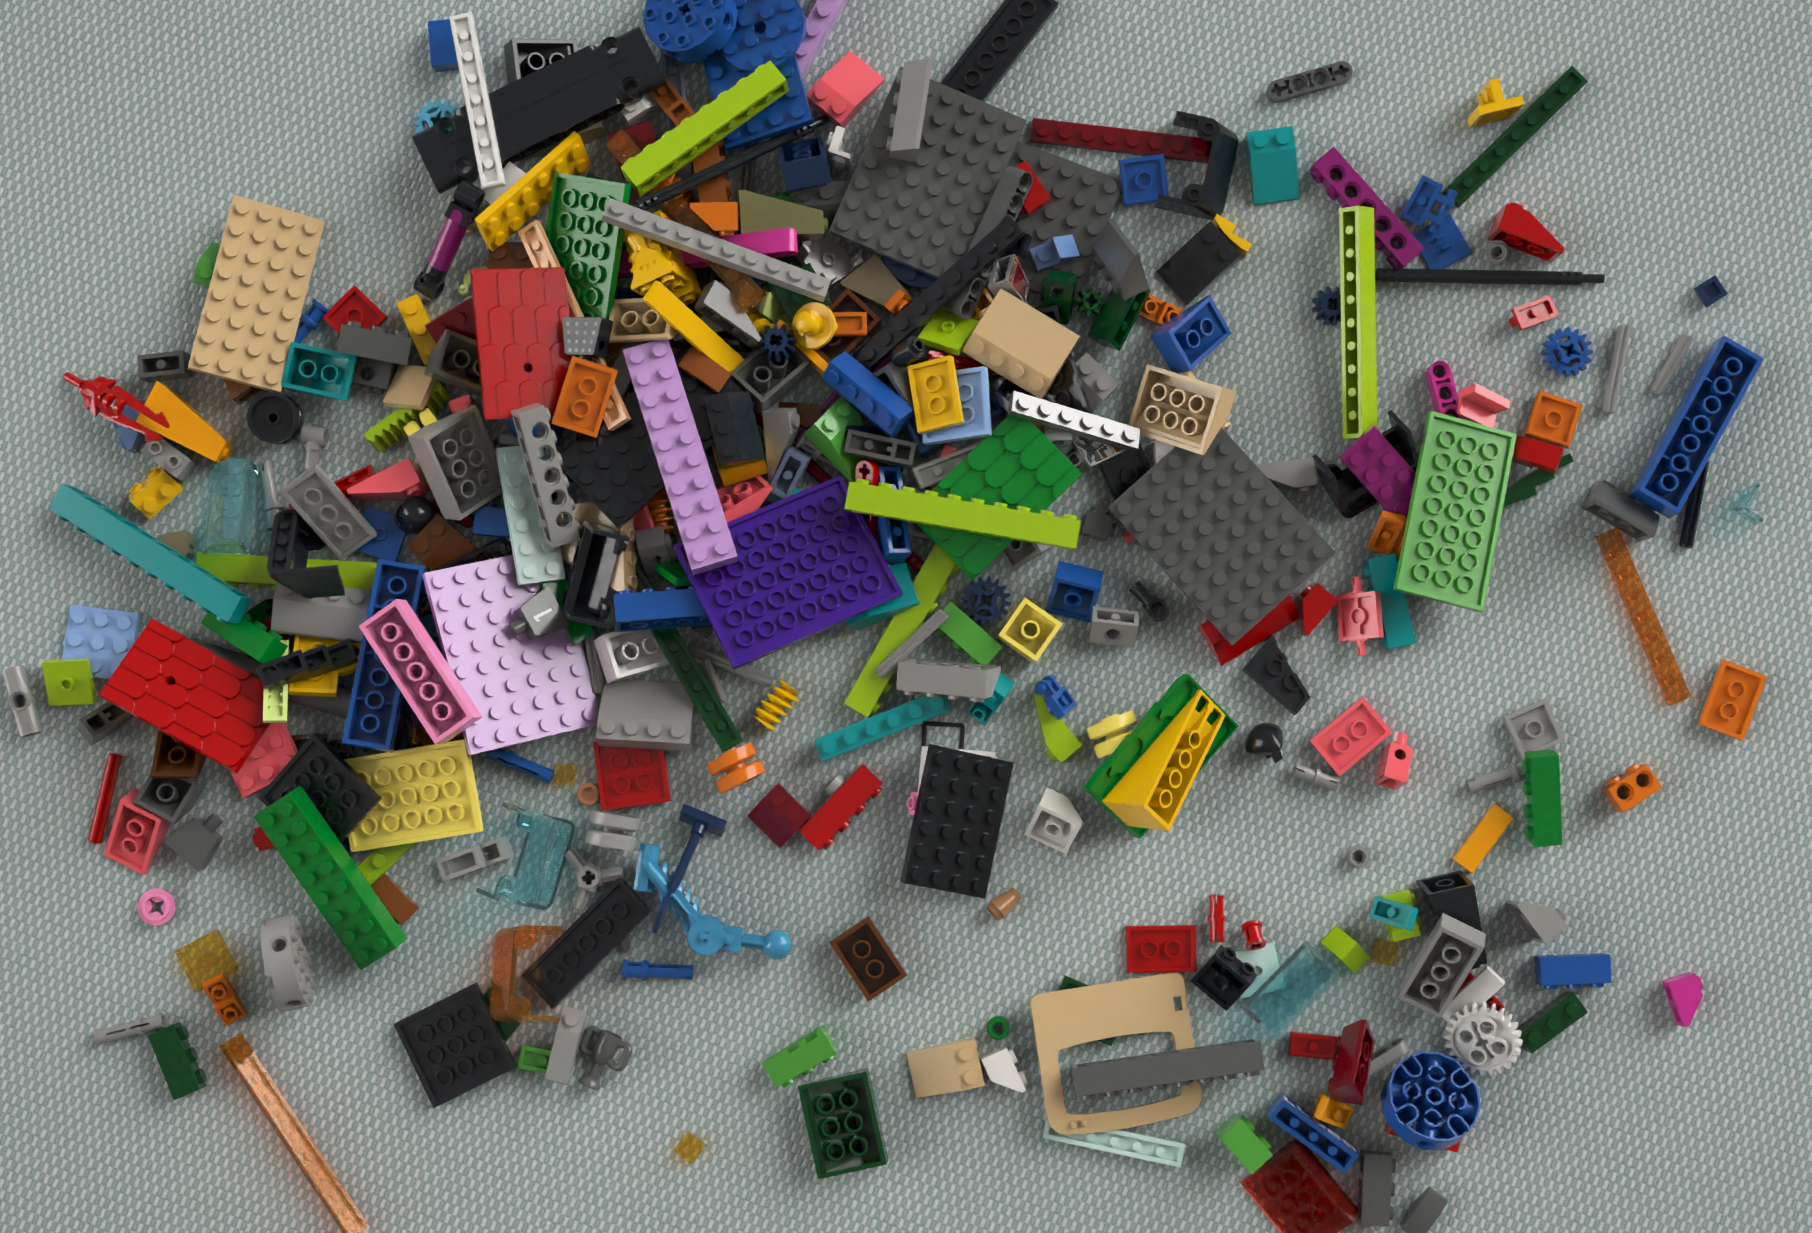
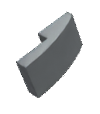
M1429 1186L1414 1201V1209L1400 1222L1401 1229L1407 1233H1427L1445 1208L1448 1199Z

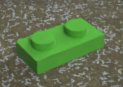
M523 1044L517 1068L546 1074L552 1049Z

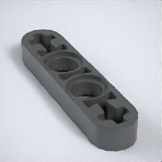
M1340 61L1274 80L1267 87L1266 97L1273 103H1280L1342 85L1351 78L1353 70L1348 62ZM1339 68L1347 72L1344 78L1341 75H1335L1331 82V75L1336 74ZM1316 74H1323L1326 77V83L1322 85L1317 84L1314 81V76ZM1301 80L1305 87L1303 90L1297 91L1293 88L1292 82ZM1285 83H1287L1288 89L1282 91L1278 97L1276 93H1271L1274 87L1281 90L1286 87Z

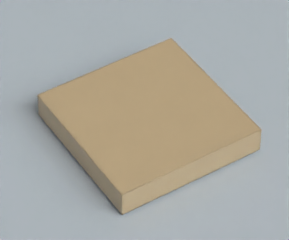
M399 364L382 403L386 407L424 410L437 380L424 375L425 366Z

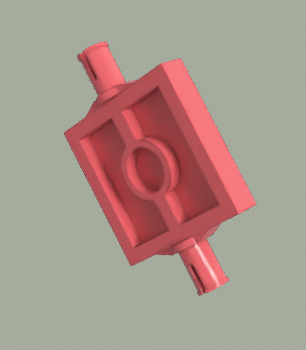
M1352 577V591L1346 595L1336 596L1338 600L1336 609L1339 642H1356L1357 656L1367 655L1366 641L1384 637L1380 591H1361V577Z

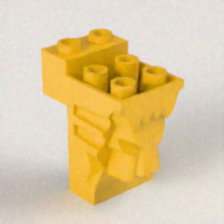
M660 210L653 213L669 219V216ZM624 230L623 241L626 242L629 263L633 265L630 269L633 274L632 284L630 285L631 289L644 297L654 281H660L685 305L696 302V299L699 298L702 292L695 272L685 266L680 249Z

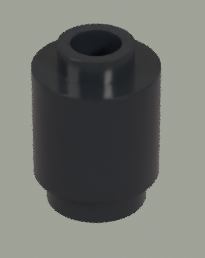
M911 336L894 347L891 352V359L895 365L906 367L924 356V344L917 337Z

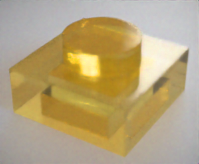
M688 1130L673 1151L692 1165L706 1147V1144Z

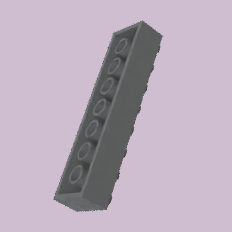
M1257 1038L1072 1065L1076 1097L1081 1096L1082 1100L1096 1098L1095 1094L1104 1093L1105 1097L1119 1095L1121 1090H1128V1093L1142 1092V1087L1151 1086L1152 1090L1166 1088L1165 1084L1174 1083L1175 1087L1189 1085L1191 1080H1198L1199 1083H1208L1213 1081L1212 1077L1221 1076L1222 1080L1235 1079L1236 1074L1244 1073L1246 1077L1260 1075V1070H1265L1261 1044Z

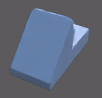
M1073 235L1053 237L1051 242L1029 250L1037 272L1080 257Z

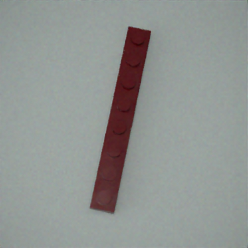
M1033 118L1030 136L1031 143L1140 156L1164 154L1165 159L1207 164L1212 147L1211 142L1203 141L1198 137Z

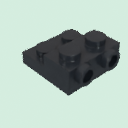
M1220 945L1190 982L1227 1011L1249 988L1257 974L1251 964L1243 963L1236 957L1233 949L1229 947L1224 948Z

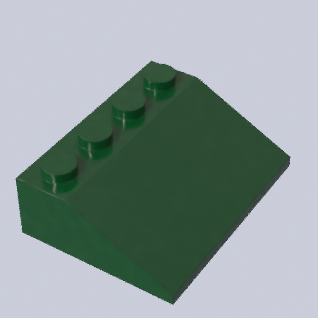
M869 1068L843 1073L798 1086L818 1179L887 1165L889 1158Z

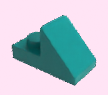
M1376 895L1369 918L1412 931L1419 909Z

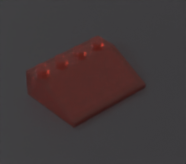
M1296 1138L1280 1148L1253 1174L1250 1173L1240 1182L1281 1233H1338L1354 1222L1359 1211L1313 1152Z

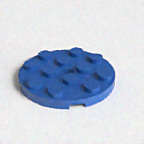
M734 0L738 10L736 28L728 43L720 49L725 59L734 68L736 67L749 74H752L758 66L766 64L768 61H771L778 70L787 65L797 55L796 51L800 47L801 42H804L806 35V19L798 1ZM759 24L766 26V30L762 34L755 33Z

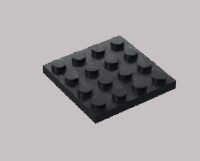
M318 732L308 739L258 797L268 807L301 785L341 844L382 799Z
M477 982L393 1024L433 1108L518 1067Z

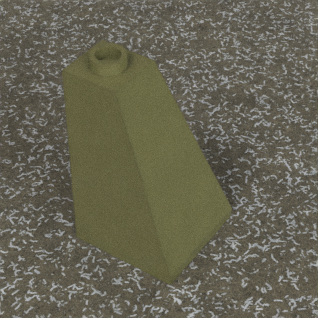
M746 190L738 191L736 202H738L739 230H737V234L794 228L797 230V242L820 240L823 238L824 232H828V220L823 218L822 210Z

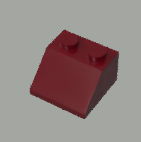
M778 783L747 816L781 848L812 815Z

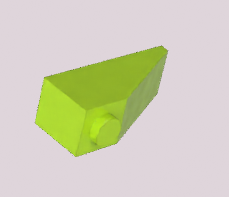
M1036 693L1033 695L1044 744L1048 749L1045 753L1053 762L1058 761L1062 763L1079 749L1082 744L1061 719L1057 720L1055 716L1049 713L1045 700L1040 694Z

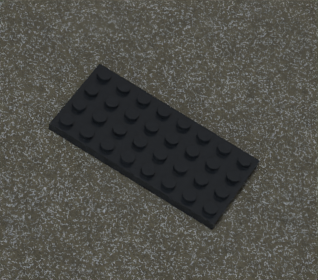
M688 342L674 355L676 365H678L690 347L695 348L691 343ZM677 366L705 453L713 446V440L704 406V396L723 392L744 391L729 377L719 393H715L700 380H695ZM635 391L623 400L631 420L612 431L608 430L603 419L597 438L584 434L561 455L563 460L562 471L618 529L624 526L665 489ZM752 401V405H753V409H754V408L756 407V404Z

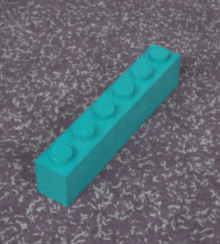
M940 694V697H927L925 695L817 738L814 741L824 762L949 712L952 708L946 695Z

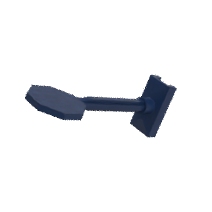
M686 804L683 805L679 821L693 826L690 831L691 837L670 882L669 891L657 914L653 925V933L657 934L663 923L673 894L681 884L700 838H703L706 831L722 837L727 823L726 820Z

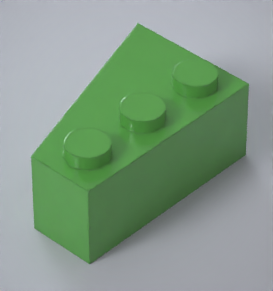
M824 1025L770 1056L762 1064L776 1088L780 1085L785 1088L796 1081L794 1077L801 1073L805 1076L816 1069L815 1065L821 1062L824 1064L833 1059L837 1052V1047Z

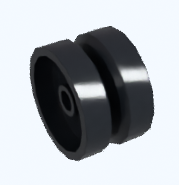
M275 392L264 393L255 398L250 404L247 412V424L252 434L258 439L277 445L287 444L296 439L300 434L304 424V416L299 404L291 397ZM275 414L278 416V419H277L276 422H274V421H275V417H274Z

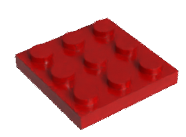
M597 741L593 742L601 810L671 801L665 750L599 746Z

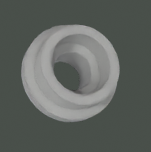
M1494 240L1486 247V256L1493 263H1501L1509 255L1507 244L1501 240ZM1495 248H1501L1499 255L1493 254Z
M1360 845L1350 847L1346 853L1347 863L1353 868L1365 867L1370 859L1368 850ZM1356 852L1361 854L1359 861H1355L1353 858Z

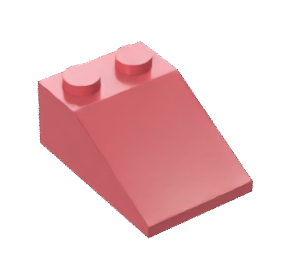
M849 51L806 94L808 103L821 115L825 114L828 116L835 127L845 128L885 79Z
M408 457L346 489L349 495L360 502L406 500L413 495L424 497L426 492L431 490L420 467Z
M757 476L728 486H724V484L718 486L716 490L726 522L728 523L756 511L772 491L771 485L761 476Z
M134 788L120 799L104 856L145 875L170 828L171 822L134 803L140 790Z

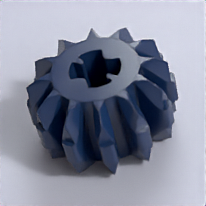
M1326 287L1325 293L1321 290L1318 291V298H1313L1312 303L1317 306H1314L1311 310L1314 313L1319 312L1315 317L1316 320H1319L1321 317L1324 318L1323 325H1327L1329 320L1332 326L1337 324V320L1341 322V295L1338 294L1340 291L1339 287H1336L1333 293L1330 287ZM1333 303L1335 307L1329 310L1327 306Z
M777 322L773 323L772 330L766 325L764 328L767 334L760 332L759 335L763 340L757 343L758 347H763L760 350L761 355L768 353V361H771L776 356V361L781 362V355H784L785 359H789L787 351L794 353L795 348L791 345L797 343L796 338H790L794 334L793 330L786 331V324L781 325L780 329H778ZM775 338H776L778 341L780 340V342H781V345H780V346H777L776 344L773 343V340H774Z

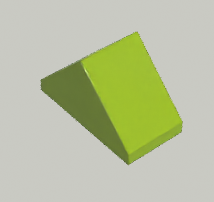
M1336 925L1320 941L1354 975L1370 959L1362 947Z

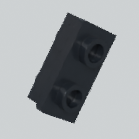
M1000 377L993 382L989 397L1008 411L1010 394L1013 391L1023 392L1016 389L1018 385L1005 377Z

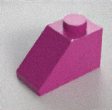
M1686 972L1662 980L1676 1023L1682 1027L1690 1025L1703 997L1701 991L1703 984L1699 976H1696L1695 973Z

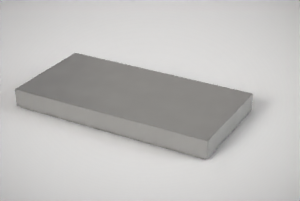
M318 464L312 466L280 490L283 497L340 561L377 535L374 528Z

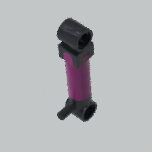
M463 180L458 185L453 196L454 201H451L444 215L447 218L424 270L415 280L414 290L433 301L440 296L445 286L444 280L468 226L474 223V219L479 211L478 208L485 198V191L466 180Z

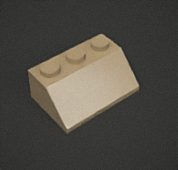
M643 298L614 300L609 320L613 321L609 343L670 340L679 333L642 300Z

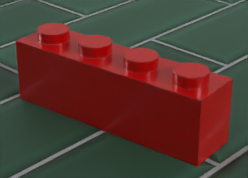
M862 764L807 821L799 832L817 850H820L822 847L826 850L835 841L832 836L838 830L842 833L851 824L848 819L853 814L858 816L867 807L864 804L869 797L874 800L883 790L880 787L883 782Z

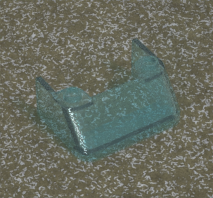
M503 802L502 807L518 812L516 824L520 830L527 832L514 876H502L496 884L495 891L477 888L476 892L500 902L546 910L554 902L566 862L565 854L570 849L575 826L570 820Z

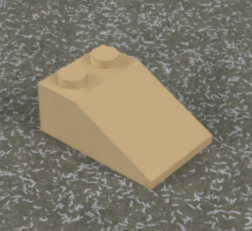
M974 1037L906 1052L916 1098L985 1086Z

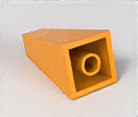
M156 381L144 405L155 414L163 412L170 427L166 428L139 413L136 422L223 465L224 461H227L231 456L233 444L175 390Z

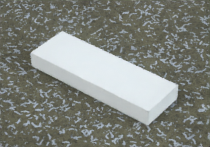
M1487 965L1454 996L1442 1017L1450 1023V1016H1456L1455 1012L1457 1009L1463 1011L1465 1004L1472 1008L1473 1002L1476 1001L1478 1007L1482 1006L1484 1001H1487L1505 985V981Z

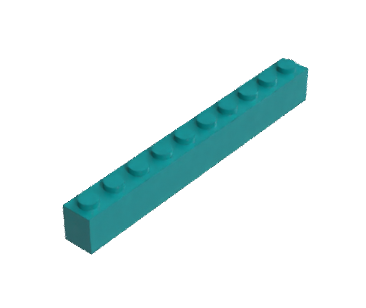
M62 484L49 507L56 512L55 516L66 522H72L74 524L73 528L82 533H89L92 535L91 539L99 544L105 543L109 546V551L119 556H125L127 558L126 561L135 567L140 566L144 568L146 575L155 579L158 577L163 581L162 585L171 590H178L181 592L180 596L192 602L194 600L199 604V609L207 613H214L217 615L216 619L224 624H239L253 600L75 486Z

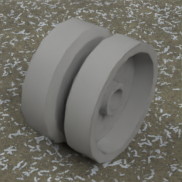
M590 810L588 821L593 825L601 826L602 830H587L584 842L611 850L635 851L637 839L634 836L623 833L624 831H638L641 818Z

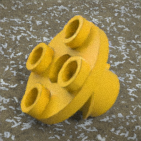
M818 302L803 305L796 312L792 322L793 336L797 342L806 348L814 350L825 346L832 339L838 328L831 309Z

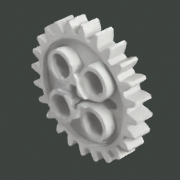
M1475 1001L1472 1008L1465 1004L1463 1011L1457 1009L1455 1012L1456 1016H1450V1023H1447L1445 1028L1447 1032H1445L1444 1038L1448 1039L1445 1047L1451 1048L1449 1056L1456 1055L1455 1059L1458 1062H1463V1070L1469 1066L1471 1067V1074L1477 1069L1481 1076L1484 1075L1485 1071H1488L1490 1076H1493L1495 1069L1502 1074L1503 1066L1510 1069L1511 1062L1516 1063V1055H1520V1046H1522L1523 1042L1519 1038L1522 1031L1515 1030L1518 1027V1022H1510L1512 1014L1503 1015L1505 1008L1496 1011V1004H1493L1491 1008H1487L1486 1001L1483 1002L1482 1007H1478ZM1483 1022H1490L1493 1027H1486ZM1467 1030L1472 1033V1036H1466L1462 1031ZM1494 1042H1501L1505 1047H1497ZM1473 1051H1481L1484 1055L1477 1056Z

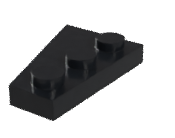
M1271 635L1242 671L1289 712L1296 715L1310 699V695L1298 675L1293 672L1288 664L1285 654L1277 646L1274 636Z

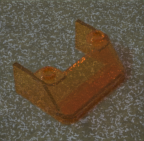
M522 925L503 928L496 933L494 938L489 1005L490 1016L495 1021L504 1023L559 1024L560 1019L555 1016L532 1015L531 1001L524 996H515L518 949L533 947L537 941V935H562L565 930L561 926Z

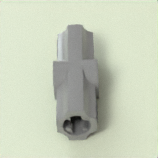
M24 665L3 670L9 694L8 705L14 711L20 736L27 737L42 732L36 710L37 699L31 693ZM21 696H24L26 699L23 707L19 704Z

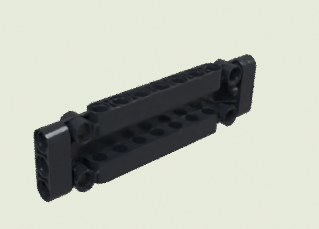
M639 26L618 37H606L601 42V45L597 47L595 45L584 47L488 94L502 168L509 161L514 164L567 138L574 131L578 133L619 113L625 108V103H638L642 100L644 94L667 85L666 79ZM611 48H617L615 53H608ZM630 87H637L634 92H627ZM466 105L457 109L454 116L450 118L442 117L437 120L434 126L412 136L439 194L458 186L463 180L473 183L479 177ZM446 128H452L449 133L443 134ZM465 167H471L467 173H462Z

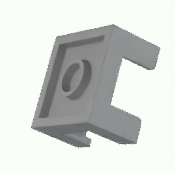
M828 230L822 239L814 243L811 240L803 243L795 257L802 267L811 263L817 275L831 279L830 288L846 278L861 266L864 261L858 253L851 259L839 242L841 238L830 234Z

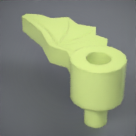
M475 266L473 269H487V267L482 266L479 268ZM470 269L467 274H464V284L458 287L459 294L462 297H466L469 294V287L471 285Z

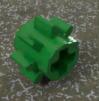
M1092 287L1087 290V294L1083 290L1079 291L1078 294L1081 298L1074 300V303L1078 304L1077 312H1085V317L1090 316L1091 311L1095 315L1098 314L1099 309L1097 307L1104 304V302L1100 301L1099 296L1101 292L1096 294L1093 292ZM1087 298H1089V302H1091V303L1093 304V305H1091L1090 307H1089V303H1088V302H1085V300H1086Z

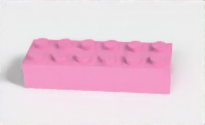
M394 600L359 625L366 639L435 744L447 743L482 718V715L407 600Z

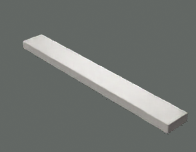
M472 12L449 17L481 188L483 191L504 187L506 186L474 17Z

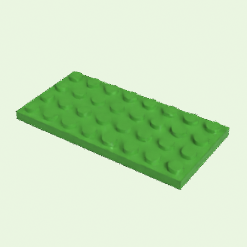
M1435 411L1427 413L1393 590L1479 613L1484 612L1517 434Z

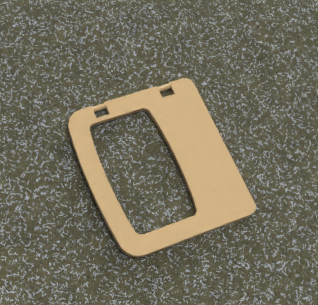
M1169 972L1039 993L1031 998L1030 1009L1046 1117L1054 1131L1063 1135L1131 1128L1190 1114L1199 1106L1201 1102V1087L1198 1080H1193L1189 1082V1085L1181 1086L1179 1095L1162 1101L1104 1112L1068 1114L1064 1105L1057 1058L1060 1050L1074 1045L1116 1036L1149 1032H1170L1173 1035L1175 1050L1193 1048L1194 1041L1186 1000L1185 982L1180 973ZM1180 996L1182 1010L1175 1011L1173 997Z

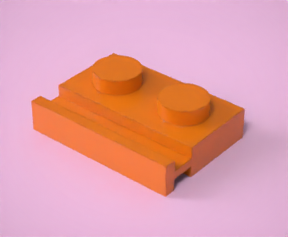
M1382 511L1367 543V550L1388 555L1395 553L1397 557H1400L1407 521L1405 515Z

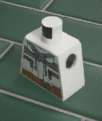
M1076 436L1075 441H1072V447L1075 451L1067 456V458L1076 467L1084 462L1088 469H1092L1098 466V464L1121 454L1124 449Z

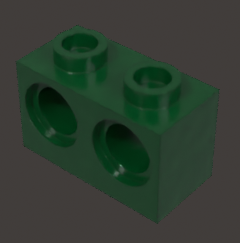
M1050 269L1048 276L1043 277L1041 290L1045 291L1044 298L1040 299L1039 306L1053 304L1059 306L1060 309L1058 311L1061 324L1068 325L1072 316L1077 274ZM1054 284H1060L1063 289L1056 288Z

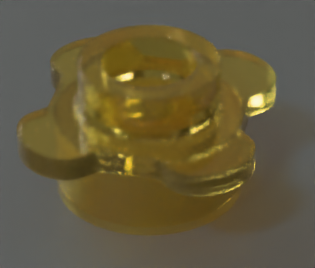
M558 762L555 765L556 776L553 779L554 783L557 785L565 783L569 786H574L576 784L577 765L574 763L564 765L562 762Z

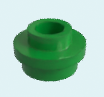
M995 1016L988 1021L986 1029L991 1038L1001 1040L1008 1035L1010 1026L1004 1017ZM997 1023L1002 1025L1000 1032H996L993 1029Z

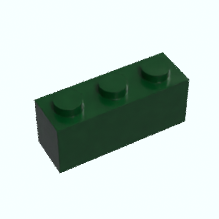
M1112 289L1102 305L1096 321L1092 324L1088 335L1098 344L1120 351L1151 291L1148 289L1124 301L1119 293L1115 294Z
M1564 992L1515 1029L1522 1031L1521 1037H1519L1523 1040L1522 1048L1526 1052L1533 1054L1587 1014L1588 1011L1575 993Z
M181 1022L148 1035L174 1100L206 1087L205 1082L207 1078L205 1072L198 1066L196 1061L198 1059L197 1052L190 1046L188 1030L184 1025L182 1026Z

